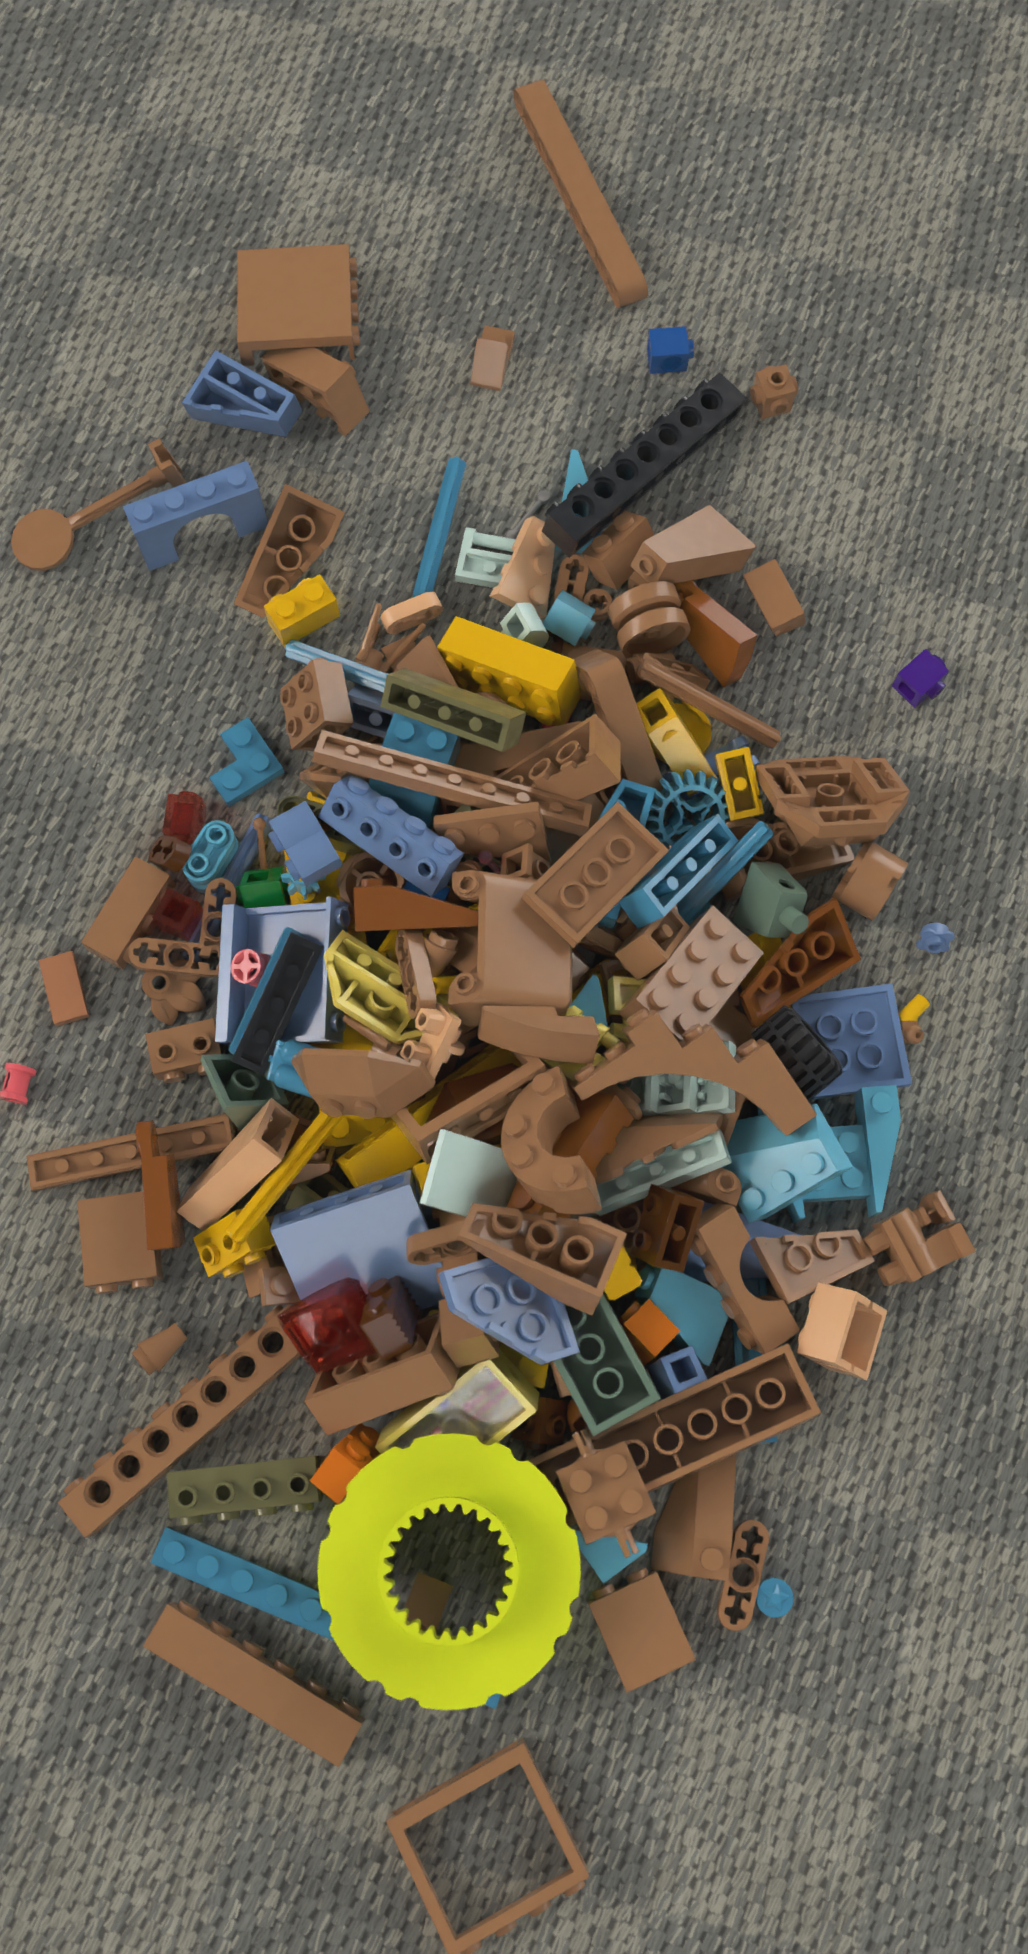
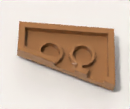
M858 1230L818 1232L815 1235L804 1236L792 1234L778 1238L754 1237L749 1241L775 1292L780 1299L785 1301L786 1305L815 1292L818 1282L830 1285L875 1262Z

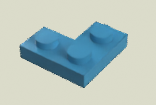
M247 717L220 734L236 761L209 778L227 806L230 807L283 774L284 769Z

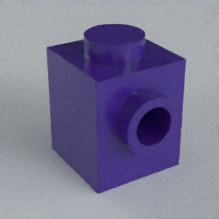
M924 649L897 674L892 687L916 708L928 696L933 700L946 687V684L943 682L949 670L939 656L932 655L927 649Z

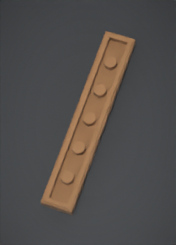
M227 1114L156 1128L160 1155L174 1154L175 1162L221 1153L237 1136L235 1124ZM136 1133L26 1156L32 1191L142 1169Z

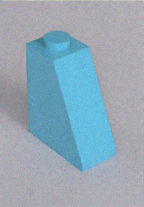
M647 1263L646 1267L639 1273L642 1283L637 1288L634 1296L642 1305L650 1299L680 1330L671 1340L679 1351L693 1346L700 1364L710 1366L728 1318L720 1303V1300L723 1298L719 1290L681 1272L654 1267Z

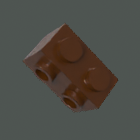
M651 1184L648 1195L643 1203V1212L638 1229L633 1236V1246L630 1254L654 1267L683 1273L705 1201L680 1190Z

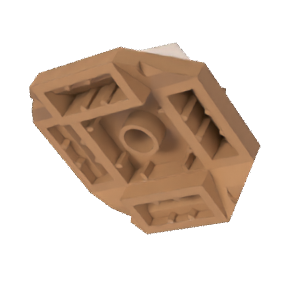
M834 756L778 759L770 761L766 765L759 764L756 766V779L774 807L775 815L787 823L801 847L837 844L845 847L847 844L873 842L878 835L887 832L908 803L910 790L886 758L862 759L859 757Z

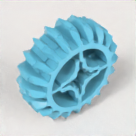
M686 769L683 773V779H681L677 772H672L671 778L673 782L670 784L664 778L659 780L664 788L660 792L657 789L655 791L654 797L656 799L652 801L650 808L652 811L649 812L646 821L651 823L645 828L651 834H654L667 848L669 845L673 846L679 840L672 837L674 834L680 835L684 831H689L694 826L683 816L685 812L681 808V804L694 815L692 819L696 825L703 822L705 815L711 811L709 808L713 806L712 816L719 814L723 821L727 822L725 819H729V814L724 798L726 791L723 790L722 785L716 786L718 780L714 776L706 779V774L703 771H698L694 777L692 771ZM690 790L706 793L701 798L697 796L692 800H684L679 795ZM671 801L674 811L667 819L668 823L664 825V812Z

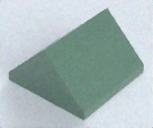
M234 1054L202 1055L200 1061L224 1112L240 1131L271 1098L285 1109L288 1108L289 1102L282 1088L277 1087L274 1081L266 1079L270 1064L265 1074L262 1075L232 1062Z

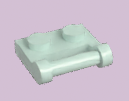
M466 527L456 568L455 581L491 588L498 586L502 578L500 574L505 564L509 563L512 555L473 549V547L476 545L513 552L512 547L516 539L478 533L476 529Z

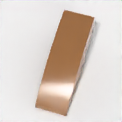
M483 1006L477 1033L478 1039L523 1055L546 1060L593 1064L600 1037L593 1016H558L555 1007Z

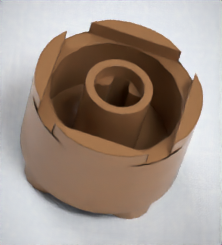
M874 842L864 843L832 897L837 898L838 902L873 921L909 863Z

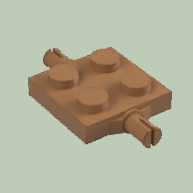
M583 1429L580 1433L585 1445L579 1432L572 1435L581 1456L573 1464L555 1473L585 1544L588 1545L603 1537L616 1536L624 1558L631 1556L626 1541L633 1555L640 1552L630 1530L637 1522L656 1514L655 1508L626 1442H620L607 1449L595 1450L587 1429Z

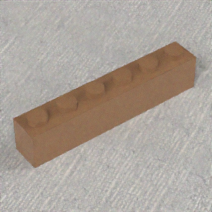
M180 1600L179 1604L171 1602L166 1605L144 1643V1648L337 1767L340 1766L365 1720L364 1717L359 1715L361 1709L356 1704L345 1698L337 1702L326 1695L329 1691L326 1686L312 1678H309L306 1683L294 1675L296 1669L292 1665L277 1658L275 1663L262 1656L264 1649L248 1639H244L243 1643L234 1639L230 1636L232 1630L220 1621L213 1619L211 1623L203 1620L198 1616L200 1610L189 1602Z

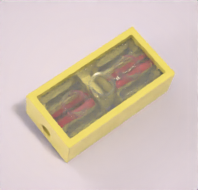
M500 1350L499 1357L461 1367L455 1386L449 1393L440 1397L435 1395L409 1405L381 1429L375 1448L382 1454L395 1446L402 1449L407 1448L413 1443L414 1439L419 1437L451 1433L477 1436L478 1440L484 1445L498 1443L537 1411L539 1392Z

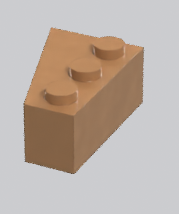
M314 347L270 349L261 358L272 381L295 394L297 400L301 403L307 399L318 408L316 415L323 420L326 416H329L337 423L338 432L344 436L370 412L355 378L356 372L347 361H339L333 358L324 349L318 350Z

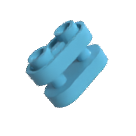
M220 820L207 823L192 844L189 859L182 868L191 886L196 891L205 893L207 885L212 880L223 878L239 848L238 840L228 823Z

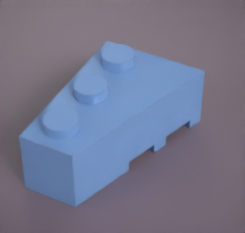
M216 350L182 402L191 419L283 437L288 435L302 413L295 394Z

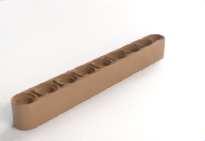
M541 79L515 88L513 90V98L516 109L615 306L621 308L648 298V286L645 277L547 84Z

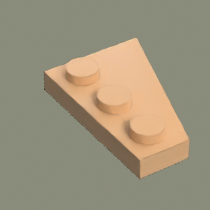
M532 516L525 519L512 547L513 554L509 563L503 566L500 573L502 575L500 583L493 588L490 597L510 607H514L516 603H530L536 609L540 619L547 616L555 544L542 532L545 521Z

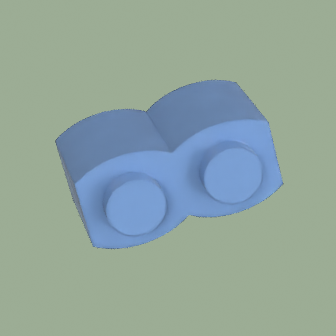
M306 801L269 821L273 831L268 833V836L277 852L284 849L290 860L285 862V865L294 881L301 878L305 886H308L343 866L337 852Z

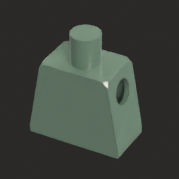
M751 862L733 922L769 938H787L792 932L800 934L806 930L809 924L808 917L802 913L807 900V891L781 864Z

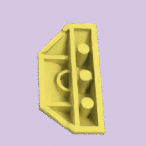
M342 930L324 954L334 1006L395 1044H403L409 1039L414 1041L420 1040L424 1032L417 1029L415 1019L409 1016L399 965ZM445 994L436 995L437 1003L446 1005L449 1008L448 1010L458 1017L448 1005V996Z

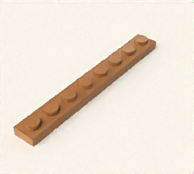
M321 730L314 750L312 762L329 768L343 770L362 777L372 778L394 784L398 787H405L481 809L539 801L544 826L583 836L589 827L592 804L325 730Z

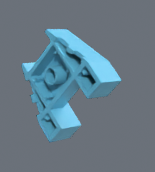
M897 1085L861 1087L854 1095L857 1125L831 1127L853 1168L786 1206L793 1223H799L805 1218L803 1203L866 1198L868 1218L875 1217L882 1212L901 1122ZM751 1102L752 1117L764 1115V1112Z

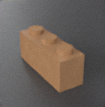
M135 856L81 941L83 946L92 954L122 970L127 963L131 964L128 958L130 944L138 938H143L145 934L149 935L152 933L157 925V915L163 905L168 906L175 896L176 889L174 887L176 884L168 873ZM134 951L133 955L138 956L139 951Z

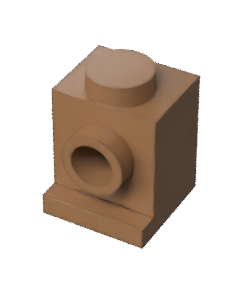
M527 843L502 854L501 874L538 880L550 868L551 863L534 853L533 846Z

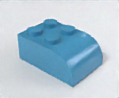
M394 713L382 744L386 748L455 766L461 749L460 736ZM370 778L368 784L371 789L381 796L394 800L400 809L410 816L421 819L426 824V827L432 830L434 816L438 814L441 805L439 797Z

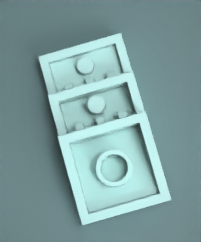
M724 1041L732 1056H736V1045L731 1041ZM658 1074L635 1077L630 1079L625 1085L617 1083L621 1089L627 1086L640 1098L639 1106L644 1116L719 1112L727 1114L735 1112V1090L721 1083L696 1076Z
M440 1129L420 1203L458 1216L467 1217L473 1203L507 1207L518 1179L507 1165L502 1148Z

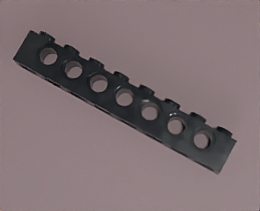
M720 372L710 381L707 378L704 379L697 386L693 395L690 397L685 395L677 402L670 414L665 412L660 415L654 422L653 428L648 432L642 430L634 438L630 447L627 449L620 448L613 455L607 466H598L584 485L580 483L575 485L568 493L567 499L561 504L558 501L553 503L544 515L546 521L542 532L570 558L612 523L617 516L631 507L739 415L747 397Z

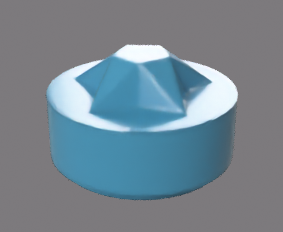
M774 1577L766 1578L759 1584L755 1603L758 1609L765 1615L774 1618L782 1617L790 1611L793 1605V1592L790 1586L783 1580Z

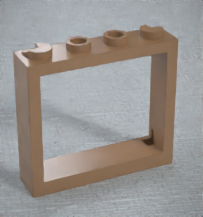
M461 1021L459 1028L462 1032L460 1036L477 1026H467ZM511 1051L523 1066L420 1127L406 1107L396 1112L391 1118L428 1165L431 1163L440 1129L472 1138L505 1118L509 1107L522 1089L535 1076L547 1071L545 1064L538 1057ZM434 1140L435 1143L431 1144L430 1146H427L429 1142Z
M523 1737L389 1813L386 1819L389 1830L448 1954L474 1953L482 1946L481 1940L495 1933L496 1937L505 1935L516 1927L517 1923L515 1920L527 1913L531 1917L541 1914L551 1906V1899L562 1893L566 1897L575 1894L585 1886L584 1880L589 1878L588 1868ZM521 1764L566 1855L571 1869L455 1935L406 1829Z

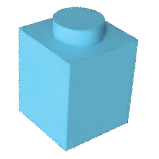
M562 590L543 621L545 629L575 646L580 637L586 640L596 622L592 621L591 618L596 610Z

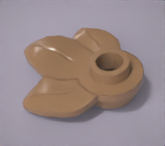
M177 960L172 965L182 967L187 964L188 960ZM194 962L192 969H199L198 963ZM146 971L142 977V989L151 998V1011L154 1016L163 1023L173 1025L178 1016V1011L196 1012L206 1007L205 998L199 987L194 984L200 977ZM161 976L165 979L166 985L163 989L158 990L153 987L152 981L155 977Z

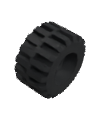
M783 1005L751 1033L752 1038L756 1041L762 1039L770 1044L805 1098L809 1101L843 1073L841 1063L812 1027L790 1007Z

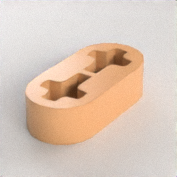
M426 592L389 607L381 614L380 618L388 634H397L436 618L442 613L443 607L435 592Z

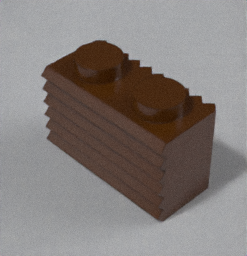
M394 1276L390 1279L381 1278L368 1288L366 1304L364 1305V1312L362 1313L363 1316L359 1325L382 1361H386L411 1349L413 1344L419 1305L415 1304V1299H411L412 1294L408 1293L409 1288L404 1287L405 1282L400 1281V1276Z

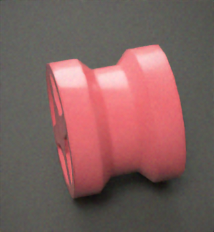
M251 949L241 950L232 960L231 973L238 982L257 987L271 957Z

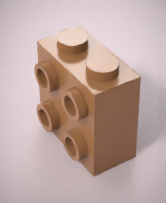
M325 658L313 659L280 689V700L284 706L287 722L286 732L290 739L291 749L314 751L321 730L341 735L354 724L342 663L331 662Z

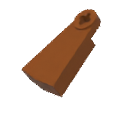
M694 580L674 583L682 602L680 609L685 612L691 628L686 639L723 687L736 682L742 677L751 660L757 634L698 588Z
M153 1120L137 1122L136 1142L142 1164L147 1250L157 1251L180 1248L186 1240L183 1217L177 1212L181 1202L174 1154L160 1155L157 1130Z

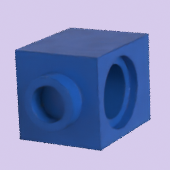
M686 326L649 329L647 355L650 374L687 371L688 360L694 357L693 339H688Z

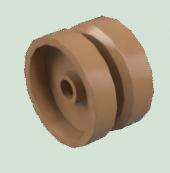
M654 581L638 585L616 597L609 605L608 614L613 627L618 631L617 640L625 657L632 658L635 653H663L679 645L689 636L691 628L685 612L680 609L682 602L673 583Z

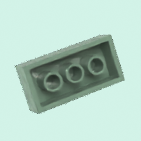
M604 1293L592 1316L564 1304L580 1352L553 1361L593 1436L661 1398Z

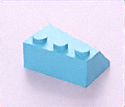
M817 1104L811 1105L817 1116L788 1136L780 1132L765 1114L736 1121L727 1146L732 1163L722 1168L736 1174L741 1182L742 1191L738 1204L749 1223L768 1218L853 1168Z

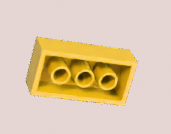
M456 616L437 646L459 688L473 693L489 692L503 698L511 707L525 711L526 715L536 718L544 725L553 724L558 726L566 724L581 698L574 659Z

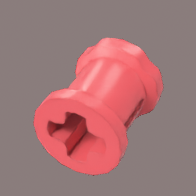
M6 1063L4 1069L7 1070L2 1091H0V1099L27 1105L28 1098L26 1094L31 1077L36 1075L37 1071L24 1065Z

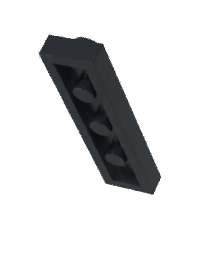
M292 931L290 932L232 1057V1062L259 1074H265L270 1064L268 1062L269 1056H273L276 1041L281 1040L324 946Z

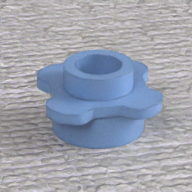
M929 923L922 927L920 932L921 939L916 941V947L930 953L946 952L950 949L949 943L954 940L955 935L944 924Z

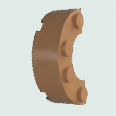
M558 1065L535 1076L512 1102L502 1126V1152L513 1174L527 1194L539 1205L542 1203L553 1208L555 1212L563 1214H586L602 1210L595 1178L581 1156L565 1158L552 1155V1148L557 1136L567 1125L580 1118L573 1088Z

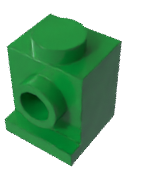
M284 867L244 872L240 885L236 886V896L239 905H244L245 908L289 905L288 883H284L281 879V874L285 873Z

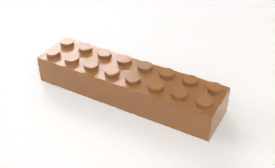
M787 1343L649 1405L593 1436L592 1432H589L588 1435L595 1450L607 1449L625 1441L647 1493H651L820 1416L821 1411ZM571 1440L528 1460L545 1475L558 1492L568 1510L565 1520L570 1528L577 1526V1523L555 1472L573 1464L581 1456L575 1440Z

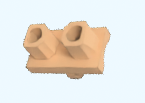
M440 1003L436 1004V1010L420 1008L415 1019L417 1029L424 1032L420 1042L409 1039L405 1041L400 1055L406 1061L410 1059L422 1061L433 1079L436 1078L442 1063L448 1062L451 1054L460 1056L466 1048L458 1041L462 1032L459 1028L462 1020L453 1015L446 1005Z

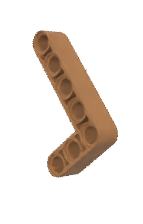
M598 649L574 658L580 691L591 696L598 717L620 741V779L652 787L660 792L664 788L659 782L662 776L620 660L616 656ZM670 802L667 805L665 811L671 808Z

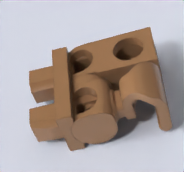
M941 1190L924 1195L919 1205L913 1211L909 1207H905L873 1224L874 1230L862 1238L872 1256L885 1250L891 1261L877 1269L878 1275L885 1286L901 1282H914L940 1267L976 1252L960 1222L948 1224L925 1237L921 1232V1227L930 1223L942 1224L956 1219Z

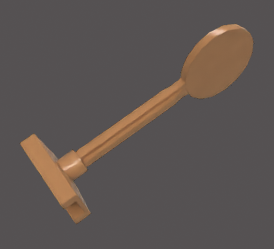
M160 438L148 444L157 466L146 471V475L68 518H65L61 513L53 509H39L28 513L19 520L13 530L11 545L13 553L20 563L37 571L55 568L65 561L73 548L75 530L153 487L157 489L169 482L174 488L187 483L181 475L183 471Z

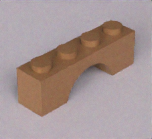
M718 1202L701 1213L691 1250L697 1256H700L705 1264L704 1274L710 1284L719 1290L723 1298L720 1300L721 1306L726 1314L735 1320L739 1328L737 1335L742 1344L749 1350L752 1349L765 1354L798 1333L800 1329L783 1299L768 1294L754 1296L745 1287L740 1274V1258L746 1243L750 1239V1235L735 1207Z

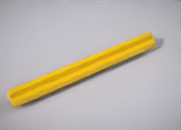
M322 1111L319 1113L226 1229L225 1233L232 1240L242 1244L345 1115L332 1117Z

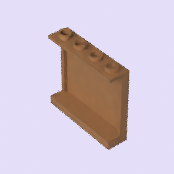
M349 244L237 250V344L243 366L254 365V350L348 345L350 360H355L354 346H360L359 326H354V323L359 322L358 302L353 303V300H358L357 280H352V277H358L356 257L350 258Z

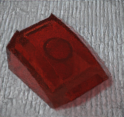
M346 1277L303 1298L277 1315L279 1325L302 1359L316 1374L377 1353L359 1326L367 1297L360 1285V1280Z

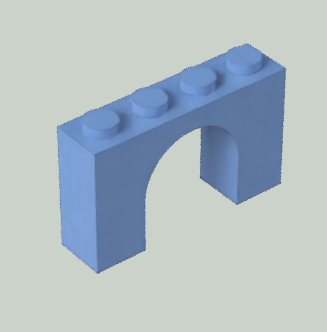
M247 461L123 506L149 571L179 560L173 544L174 537L180 528L196 518L210 514L227 515L231 517L239 538L266 528L268 523L259 487Z

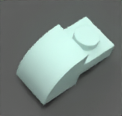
M516 603L500 622L503 628L501 633L539 647H544L548 641L549 635L536 609L530 603Z

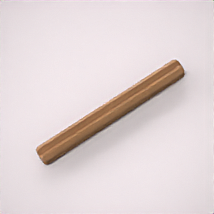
M645 659L639 666L638 677L648 683L661 688L670 695L768 748H775L777 743H779L781 739L780 732L768 724L649 659Z

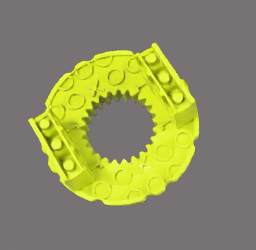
M451 1433L423 1436L414 1439L413 1443L407 1448L402 1449L395 1446L374 1458L346 1486L347 1495L345 1500L340 1504L334 1505L327 1521L330 1525V1533L326 1539L321 1541L319 1549L318 1589L322 1609L328 1611L331 1616L329 1630L338 1648L351 1666L368 1682L373 1680L379 1681L384 1686L385 1693L400 1701L405 1698H414L418 1701L420 1707L462 1710L485 1705L488 1698L493 1694H501L505 1697L513 1693L539 1673L553 1657L556 1639L561 1635H566L573 1618L569 1610L570 1604L579 1596L581 1578L580 1552L576 1532L566 1524L565 1517L568 1510L545 1475L528 1460L518 1461L513 1457L510 1448L497 1442L492 1445H484L478 1440L477 1436ZM441 1504H445L448 1512H453L457 1504L462 1506L463 1514L466 1515L472 1509L477 1510L478 1521L489 1518L491 1520L489 1530L491 1532L501 1531V1535L498 1538L499 1545L509 1546L503 1553L504 1560L513 1563L505 1569V1575L512 1579V1582L503 1584L502 1591L507 1595V1598H498L496 1600L498 1613L488 1611L486 1613L487 1623L484 1625L476 1620L473 1624L472 1632L461 1626L457 1636H453L449 1628H445L441 1636L436 1635L435 1626L430 1625L423 1631L421 1630V1620L419 1618L409 1622L407 1620L408 1608L398 1610L396 1607L401 1599L400 1596L390 1595L389 1590L395 1585V1581L386 1578V1574L394 1569V1565L387 1561V1557L394 1556L397 1551L391 1542L400 1541L403 1538L400 1527L409 1529L413 1525L412 1515L418 1519L424 1518L427 1507L434 1514L438 1513Z

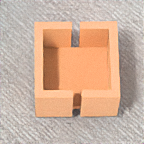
M818 1282L816 1290L809 1300V1313L805 1326L798 1336L799 1346L797 1353L811 1361H815V1363L828 1370L867 1381L887 1310L871 1302V1300L857 1291Z

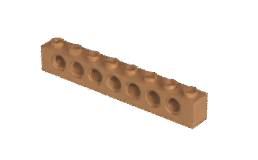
M288 1304L285 1308L279 1305L264 1318L267 1323L257 1332L254 1329L246 1332L236 1342L239 1347L229 1356L226 1353L218 1356L208 1366L210 1372L200 1381L197 1377L189 1381L179 1391L182 1396L172 1405L169 1402L161 1405L152 1413L153 1421L143 1430L140 1426L132 1430L122 1439L124 1446L114 1455L111 1451L103 1455L93 1464L95 1471L85 1480L82 1476L78 1477L63 1490L66 1496L58 1504L85 1538L97 1534L318 1342L314 1331L292 1305ZM280 1333L284 1340L282 1349L277 1353L268 1352L266 1348L267 1338L271 1334ZM251 1357L255 1362V1371L251 1376L243 1378L238 1372V1364L242 1359ZM221 1381L227 1388V1394L222 1401L216 1403L210 1397V1388L214 1383ZM188 1406H193L198 1412L197 1422L191 1427H186L181 1419L183 1410ZM162 1430L169 1437V1445L163 1452H158L153 1446V1438L157 1432ZM132 1455L140 1462L139 1472L134 1477L128 1476L124 1470L126 1459ZM101 1481L107 1482L111 1489L110 1496L105 1502L99 1501L95 1495L96 1486Z

